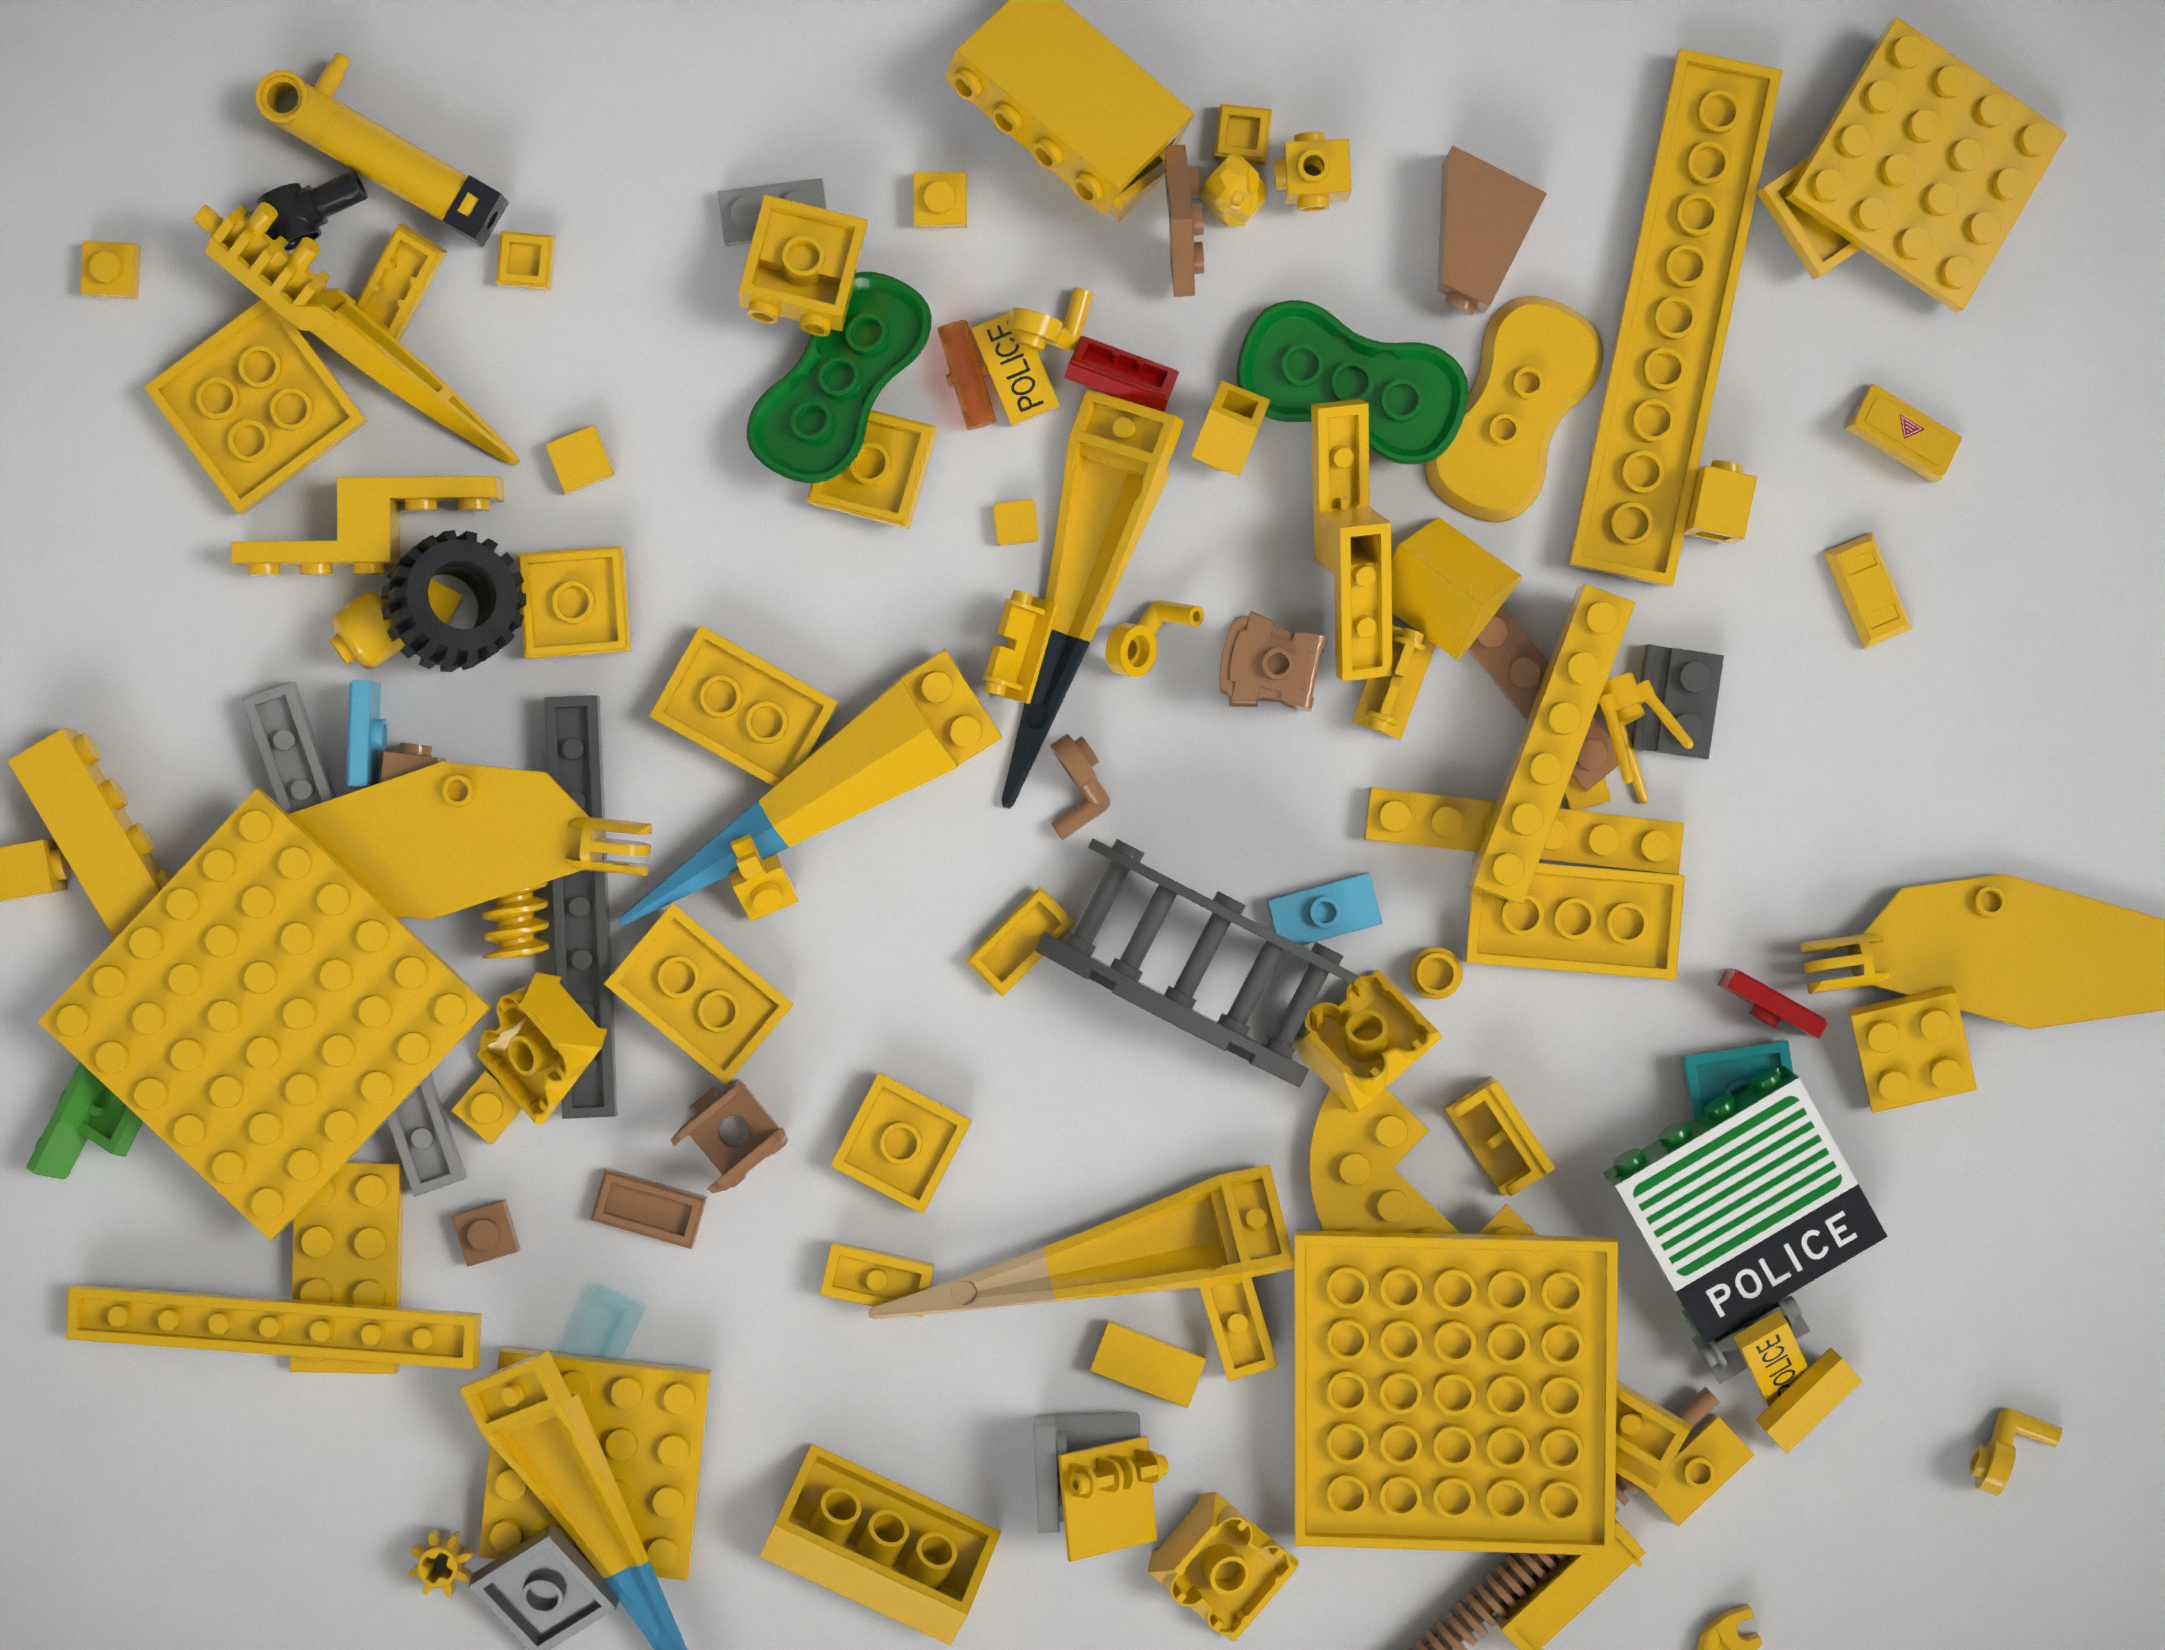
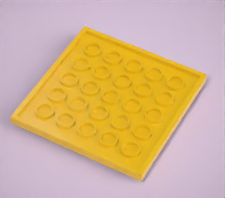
M255 789L37 1022L271 1241L286 1228L493 1006L262 789Z
M1296 1230L1294 1235L1295 1546L1615 1556L1618 1238Z

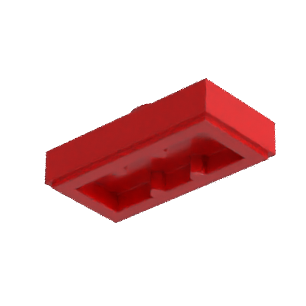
M1081 336L1068 364L1064 378L1104 392L1107 395L1164 412L1179 371L1089 337Z
M1726 969L1717 984L1752 1004L1753 1006L1749 1014L1776 1029L1782 1021L1807 1036L1819 1039L1828 1024L1822 1016L1740 970Z

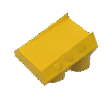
M1377 969L1371 975L1360 976L1355 980L1354 984L1349 983L1346 997L1337 1005L1326 1002L1312 1007L1304 1020L1305 1033L1294 1041V1044L1304 1065L1308 1064L1342 1100L1349 1113L1359 1112L1442 1038L1439 1031Z
M538 972L534 974L525 987L501 996L496 1006L499 1023L484 1030L479 1040L480 1048L476 1056L535 1124H544L602 1048L607 1029L598 1028L560 984L562 977Z
M1215 1491L1199 1495L1198 1503L1158 1550L1151 1551L1148 1573L1164 1585L1176 1602L1182 1606L1191 1607L1206 1620L1212 1629L1219 1634H1223L1230 1641H1236L1298 1568L1299 1561Z

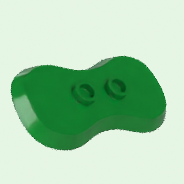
M857 272L855 274V284L843 331L831 329L828 336L810 334L805 351L796 365L758 399L750 413L746 438L749 449L764 466L794 481L820 483L834 478L851 465L864 442L870 411L879 393L892 378L919 356L929 339L932 315L929 305L922 295L908 284L882 273Z
M1288 300L1277 302L1265 308L1250 326L1240 349L1237 362L1238 387L1270 399L1264 416L1273 420L1311 422V404L1355 399L1366 401L1369 403V448L1383 458L1395 463L1416 465L1430 462L1441 456L1455 439L1466 413L1469 392L1467 377L1463 368L1447 352L1426 343H1385L1368 339L1353 332L1329 311L1311 302Z

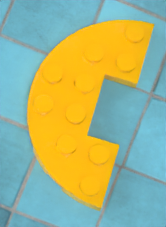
M1387 1088L1381 1091L1359 1112L1349 1113L1346 1105L1331 1089H1329L1323 1101L1313 1130L1309 1165L1311 1192L1322 1230L1462 1234L1394 1168L1430 1129ZM1507 1203L1477 1233L1539 1235Z

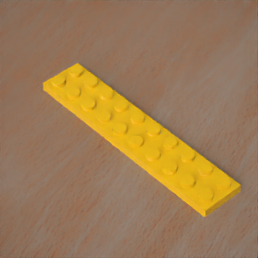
M1682 48L1676 52L1569 555V566L1668 587L1674 585L1783 70Z

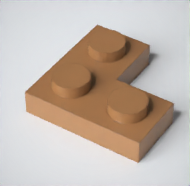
M1186 145L1167 146L1164 150L1174 297L1195 296L1194 274L1204 273L1202 241L1194 242L1195 235H1204L1202 203H1192L1191 198H1200L1198 166H1188Z

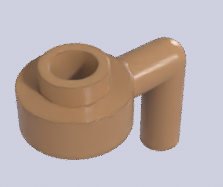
M1065 734L1053 742L1050 748L1071 780L1079 788L1085 800L1051 823L1062 840L1105 812L1110 806V798L1096 778L1097 776L1092 768L1099 763L1097 756L1082 736L1073 741L1069 734Z

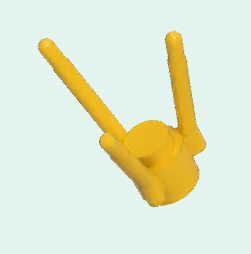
M1626 673L1606 681L1599 703L1606 718L1622 780L1626 784L1632 782L1638 801L1641 804H1645L1648 802V795L1626 724L1644 716L1645 712L1642 705L1647 703L1686 749L1693 747V741L1656 696L1650 681L1645 680L1637 683L1633 673Z

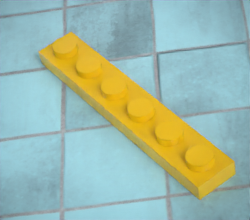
M1370 787L1364 839L1478 852L1497 801ZM1559 809L1540 859L1679 875L1684 823Z

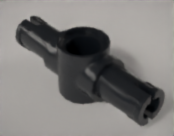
M351 170L315 188H312L310 185L302 188L300 183L280 186L263 194L256 202L258 205L261 202H266L276 209L278 216L265 234L273 240H276L281 235L289 242L284 249L290 251L295 249L304 237L316 240L322 234L319 227L328 223L327 217L368 199V195L359 175Z

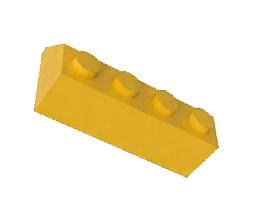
M811 1443L759 1557L951 1646L969 1614L1001 1531Z

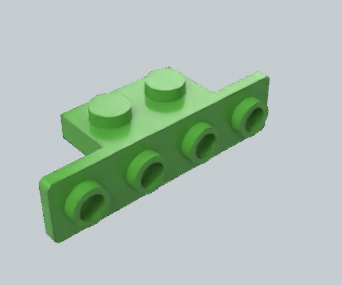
M79 1062L67 1088L60 1096L59 1103L45 1131L38 1139L26 1168L36 1175L66 1179L87 1139H90L113 1155L126 1157L143 1121Z

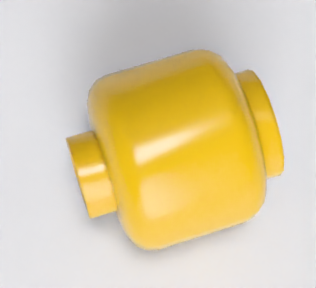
M374 592L362 594L332 616L331 622L336 635L328 640L346 665L356 660L361 667L371 670L400 652L405 646L400 638L393 642L391 641L387 631L393 625L391 619L383 620L381 611L387 605V600L381 599Z

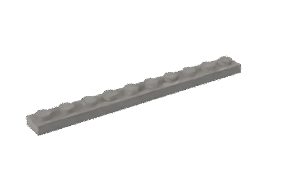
M289 682L242 698L278 805L290 814L336 798L296 682ZM430 1073L387 1119L414 1197L467 1178L432 1074Z

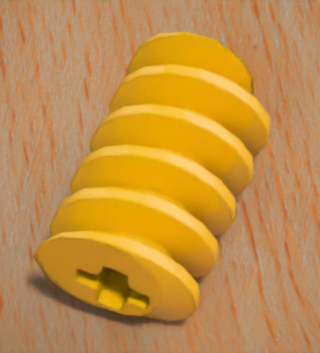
M548 882L490 900L496 903V907L481 913V919L497 924V928L482 934V940L497 945V950L483 955L482 958L534 957L536 954L550 948V942L534 937L535 933L549 927V921L534 916V912L548 906V900L533 895V891L547 886Z

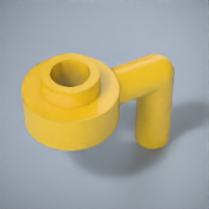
M1074 287L1064 322L1036 311L1014 307L1012 308L1006 329L1016 334L1014 343L1026 348L1044 351L1046 343L1064 351H1074L1082 335L1094 293Z
M1163 600L1152 602L1137 624L1121 623L1112 630L1105 649L1108 666L1114 673L1130 677L1144 676L1155 663L1157 656L1155 634L1163 622L1198 627L1204 619L1203 609L1200 606Z
M2011 1408L2002 1409L1998 1414L1992 1439L1986 1447L1978 1445L1973 1453L1969 1474L1975 1476V1488L1995 1496L2000 1495L2004 1490L2015 1462L2016 1449L2012 1445L2016 1433L2056 1447L2062 1435V1428Z

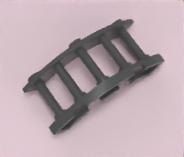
M1093 838L1088 848L1111 859L1103 878L1074 934L1068 932L1066 938L1062 941L1044 932L1035 951L1083 978H1089L1106 987L1113 994L1223 1051L1227 1050L1248 1060V1063L1300 1088L1309 1069L1291 1059L1295 1051L1291 1046L1329 973L1354 984L1358 975L1339 966L1344 956L1318 942H1315L1310 951L1242 916L1241 914L1246 905L1219 891H1217L1214 899L1211 900L1140 863L1145 854L1144 852L1119 839H1116L1111 848ZM1132 870L1159 885L1121 958H1114L1110 966L1092 956L1096 948L1092 943L1129 871ZM1178 894L1211 911L1212 914L1174 988L1168 986L1163 994L1139 981L1143 974L1139 968ZM1232 922L1265 939V942L1228 1014L1222 1013L1218 1021H1215L1193 1009L1197 1001L1193 998V995ZM1284 950H1287L1310 962V965L1273 1036L1267 1035L1262 1044L1246 1036L1250 1029L1246 1023Z

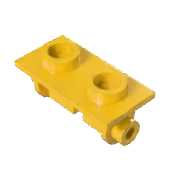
M1013 589L1011 599L1005 598V607L997 631L998 635L1007 637L1005 647L993 645L982 680L987 681L984 689L985 692L1030 704L1059 603L1033 597L1034 595Z
M1392 625L1393 676L1369 678L1366 680L1351 722L1401 740L1436 645L1418 631L1409 628L1402 629Z

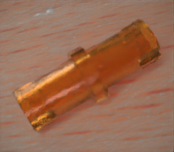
M959 320L938 327L937 331L950 372L945 377L948 387L954 386L967 430H975L996 423L997 420L984 377L988 376L986 364H980L967 321Z

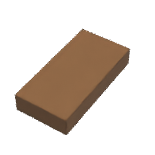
M606 1168L590 1220L692 1249L708 1197Z

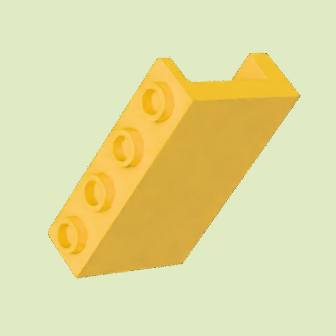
M1009 0L956 49L945 75L947 82L952 85L955 92L961 98L971 101L992 119L995 126L1002 133L1013 137L1033 155L1039 165L1055 173L1073 189L1081 201L1092 205L1101 214H1106L1112 208L1120 192L1167 146L1177 145L1180 142L1195 114L1063 0Z

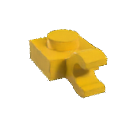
M750 834L730 842L737 857L736 864L739 869L729 873L732 887L750 922L799 902L795 888L778 854L762 859Z

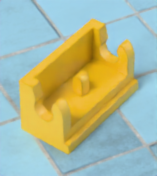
M1492 1076L1444 1107V1110L1502 1197L1506 1194L1512 1196L1556 1169L1498 1080Z

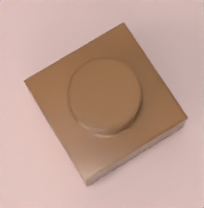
M506 1200L452 1216L467 1267L521 1250Z

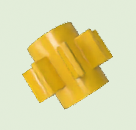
M433 1529L428 1534L429 1548L419 1543H416L411 1548L410 1552L413 1556L419 1558V1562L408 1572V1576L420 1577L425 1583L423 1594L427 1595L433 1588L442 1587L445 1595L450 1597L456 1589L454 1578L462 1582H468L471 1579L473 1572L464 1567L466 1561L472 1558L476 1551L470 1548L464 1550L463 1546L458 1542L461 1537L460 1531L454 1533L451 1538H441L440 1532L437 1529ZM440 1553L449 1557L446 1564L448 1568L444 1572H440L435 1568L438 1561L436 1557Z

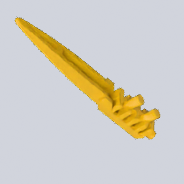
M261 202L249 219L246 218L249 211L242 205L225 219L206 204L196 213L192 220L212 236L204 253L296 328L310 331L359 370L450 431L507 464L516 465L520 463L515 452L454 390L390 333L355 305L356 301L340 288L325 289L331 276L324 270L316 275L308 269L321 250L316 241L304 237L290 254L284 249L289 243L280 235L276 240H273L265 234L278 216V212L272 205Z

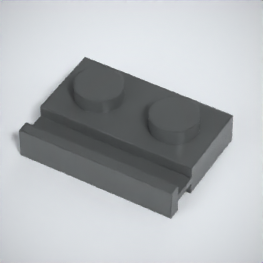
M1651 644L1645 645L1640 683L1645 680L1650 681L1656 696L1692 739L1693 747L1686 749L1650 706L1645 703L1642 705L1645 715L1634 721L1631 739L1633 749L1704 760L1709 759L1724 655Z

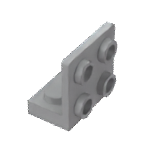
M1138 1413L1035 1416L1034 1437L1038 1533L1060 1532V1522H1064L1058 1455L1141 1437L1140 1416Z

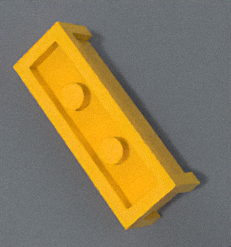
M1615 1518V1556L1567 1554L1569 1558L1564 1562L1559 1558L1556 1561L1559 1567L1554 1572L1548 1568L1546 1572L1549 1576L1544 1581L1538 1577L1536 1582L1539 1586L1534 1590L1528 1587L1526 1591L1529 1595L1524 1600L1518 1596L1516 1598L1518 1605L1514 1609L1508 1605L1505 1608L1508 1614L1504 1618H1501L1499 1615L1495 1617L1498 1621V1626L1519 1650H1544L1542 1647L1628 1567L1635 1563L1640 1568L1643 1564L1639 1559L1646 1552Z

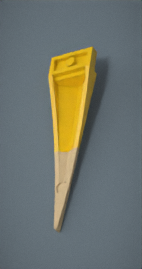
M1269 1164L1214 1176L1133 1212L1042 1248L923 1291L875 1306L868 1312V1316L875 1320L1242 1283V1279L1294 1269V1256Z

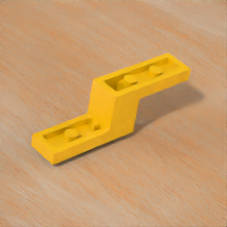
M1362 399L1311 404L1314 558L1334 574L1336 676L1342 682L1393 676L1391 522L1370 507L1369 403Z
M497 476L337 477V541H231V563L247 566L248 575L278 576L280 575V566H300V575L310 576L333 575L332 566H353L354 575H385V565H395L400 561V503H405V511L410 512L437 511V502H458L459 511H490V502H504V481Z

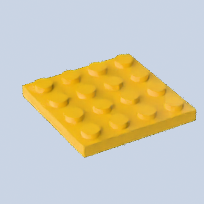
M1896 17L1886 26L1785 198L1956 313L1964 310L2067 133Z
M502 1347L499 1351L497 1370L543 1351ZM550 1352L570 1394H579L656 1577L688 1581L692 1560L711 1370ZM490 1445L478 1558L497 1559L553 1524L595 1569L545 1505Z

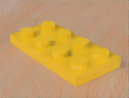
M1473 858L1472 868H1473V865H1474V862H1475V859H1476V858ZM1538 863L1524 904L1514 903L1470 886L1464 962L1676 980L1685 875Z
M348 1161L293 1219L292 1300L401 1307L404 1173L402 1162ZM290 1356V1372L396 1374L399 1372V1364Z

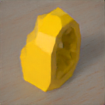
M1234 152L1206 180L1200 189V200L1224 225L1245 226L1262 208L1265 202L1266 185L1259 178V173L1237 152Z

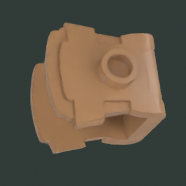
M1250 611L1248 616L1236 618L1225 640L1220 663L1221 693L1228 696L1229 706L1258 707V701H1273L1293 709L1311 712L1314 701L1312 693L1321 652H1324L1327 637L1312 633L1288 632L1275 627L1274 620Z
M741 1080L736 1081L721 1094L712 1087L689 1106L695 1116L687 1121L670 1139L673 1146H675L687 1135H690L719 1170L722 1176L707 1188L712 1194L737 1186L746 1178L745 1174L764 1158L778 1152L788 1141L784 1129L778 1126ZM738 1116L746 1121L749 1126V1136L745 1143L732 1146L722 1140L719 1128L725 1118Z

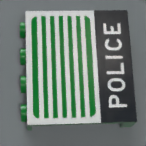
M1785 1066L1779 1069L1776 1067L1768 1068L1759 1072L1750 1080L1749 1087L1733 1096L1726 1094L1715 1098L1704 1107L1705 1113L1688 1123L1680 1121L1666 1127L1659 1133V1140L1642 1150L1634 1148L1622 1153L1613 1161V1167L1603 1172L1606 1180L1617 1190L1684 1308L1682 1313L1688 1324L1705 1344L1888 1237L1802 1081Z

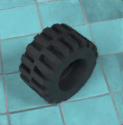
M455 530L443 531L437 537L431 535L423 539L403 555L400 561L391 568L386 576L390 581L382 587L381 599L387 600V605L381 611L383 620L391 619L393 625L387 631V634L392 642L398 638L403 641L405 646L400 652L408 659L416 654L421 657L420 666L430 669L435 665H440V672H453L459 667H462V670L475 667L498 653L500 649L508 645L515 637L513 631L521 626L524 615L518 612L519 609L526 605V593L517 592V587L524 580L520 571L511 573L508 565L514 562L508 552L501 557L497 555L494 550L498 543L490 538L479 543L476 542L478 533L465 531L462 535L456 536ZM441 574L451 575L459 578L471 588L478 604V616L472 628L458 629L451 627L435 615L428 598V587L433 576Z

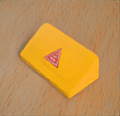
M1874 383L1870 385L1844 428L1933 483L1942 480L1962 439L1958 434Z

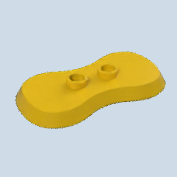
M1523 296L1513 299L1492 317L1483 337L1479 373L1468 395L1466 413L1461 427L1449 448L1441 456L1425 463V474L1428 483L1444 502L1468 516L1489 522H1504L1514 519L1534 503L1544 483L1549 444L1557 425L1567 412L1590 392L1598 380L1602 369L1603 345L1599 333L1586 318L1560 302L1539 296Z

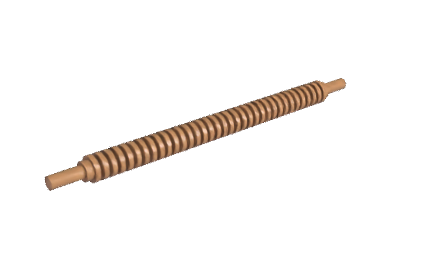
M1704 1387L1675 1415L1694 1427L1720 1401ZM1616 1473V1498L1625 1506L1630 1500L1623 1492L1628 1489L1635 1496L1640 1491L1632 1482ZM1615 1505L1616 1514L1619 1511V1508ZM1518 1553L1521 1558L1517 1560L1512 1554H1509L1504 1558L1511 1566L1508 1570L1501 1563L1495 1567V1570L1501 1576L1499 1579L1489 1572L1484 1577L1490 1584L1489 1588L1478 1582L1474 1586L1480 1594L1478 1598L1471 1591L1464 1595L1470 1606L1467 1607L1459 1600L1454 1606L1460 1615L1457 1617L1451 1610H1448L1444 1616L1450 1624L1447 1626L1439 1619L1434 1623V1626L1440 1633L1437 1635L1429 1628L1424 1635L1430 1643L1427 1645L1421 1638H1418L1414 1645L1418 1650H1468L1462 1641L1465 1640L1473 1647L1478 1642L1472 1633L1474 1630L1481 1637H1484L1488 1633V1630L1482 1624L1484 1621L1492 1628L1496 1626L1498 1621L1493 1616V1613L1496 1612L1501 1618L1508 1614V1611L1502 1605L1504 1602L1514 1609L1518 1605V1602L1512 1596L1514 1593L1524 1600L1529 1595L1523 1587L1525 1583L1532 1590L1539 1586L1532 1576L1536 1574L1544 1581L1549 1575L1543 1569V1566L1546 1564L1554 1572L1559 1565L1553 1557L1557 1555L1564 1562L1569 1556L1567 1554Z

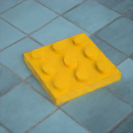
M262 299L144 386L146 392L235 511L242 516L369 422L302 331Z

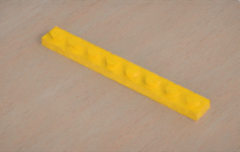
M76 1284L68 1287L66 1339L474 1369L479 1366L482 1313Z

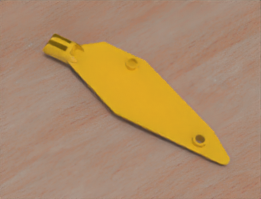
M443 761L289 814L397 917L432 920L582 870L648 876L649 865L605 860L602 857L603 853L649 856L651 844L605 838V831L649 835L652 834V824L589 817L547 772Z
M2007 874L1901 888L1862 934L1800 942L1802 954L1848 948V956L1803 963L1805 974L1851 969L1853 976L1807 984L1809 994L1874 986L1910 996L1953 986L1961 1011L2030 1030L2165 1010V919Z

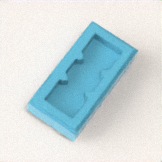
M352 680V683H350L346 775L348 786L369 787L377 784L378 750H385L387 744L386 719H380V682Z
M1369 873L1267 900L1275 933L1300 946L1383 924Z

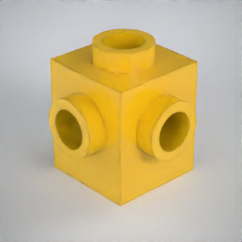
M1305 132L1294 135V142H1285L1282 158H1274L1273 160L1275 190H1284L1285 204H1297L1298 211L1314 212L1329 209V202L1348 201L1352 192L1349 139L1326 140L1325 133ZM1312 168L1316 170L1319 175L1311 176L1307 174L1304 169Z

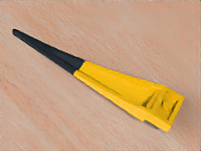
M1090 389L1085 391L1068 437L1056 535L1045 596L1047 600L1058 602L1059 606L1030 704L1024 703L1001 800L1005 808L1010 809L1014 805L1170 476V473L1166 470L1185 422L1175 415Z

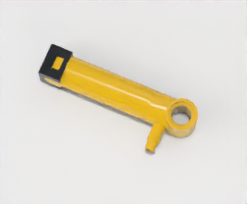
M340 52L335 53L330 63H327L314 86L300 79L295 73L286 70L273 71L265 75L258 83L255 92L256 105L260 113L280 130L297 137L447 224L452 230L484 247L507 208L509 201L502 193L473 176L465 175L334 99L333 96L344 79L345 71L350 64V59ZM286 91H297L298 102L294 109L287 113L277 112L276 103L279 96Z

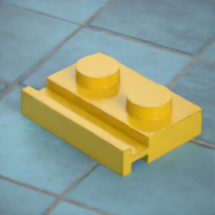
M1617 1380L1616 1473L1653 1495L1693 1426Z

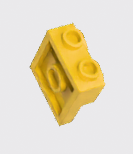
M764 194L738 291L739 307L748 309L747 315L753 320L762 323L775 324L778 322L779 317L800 321L799 328L815 336H828L831 329L842 332L868 228V219Z

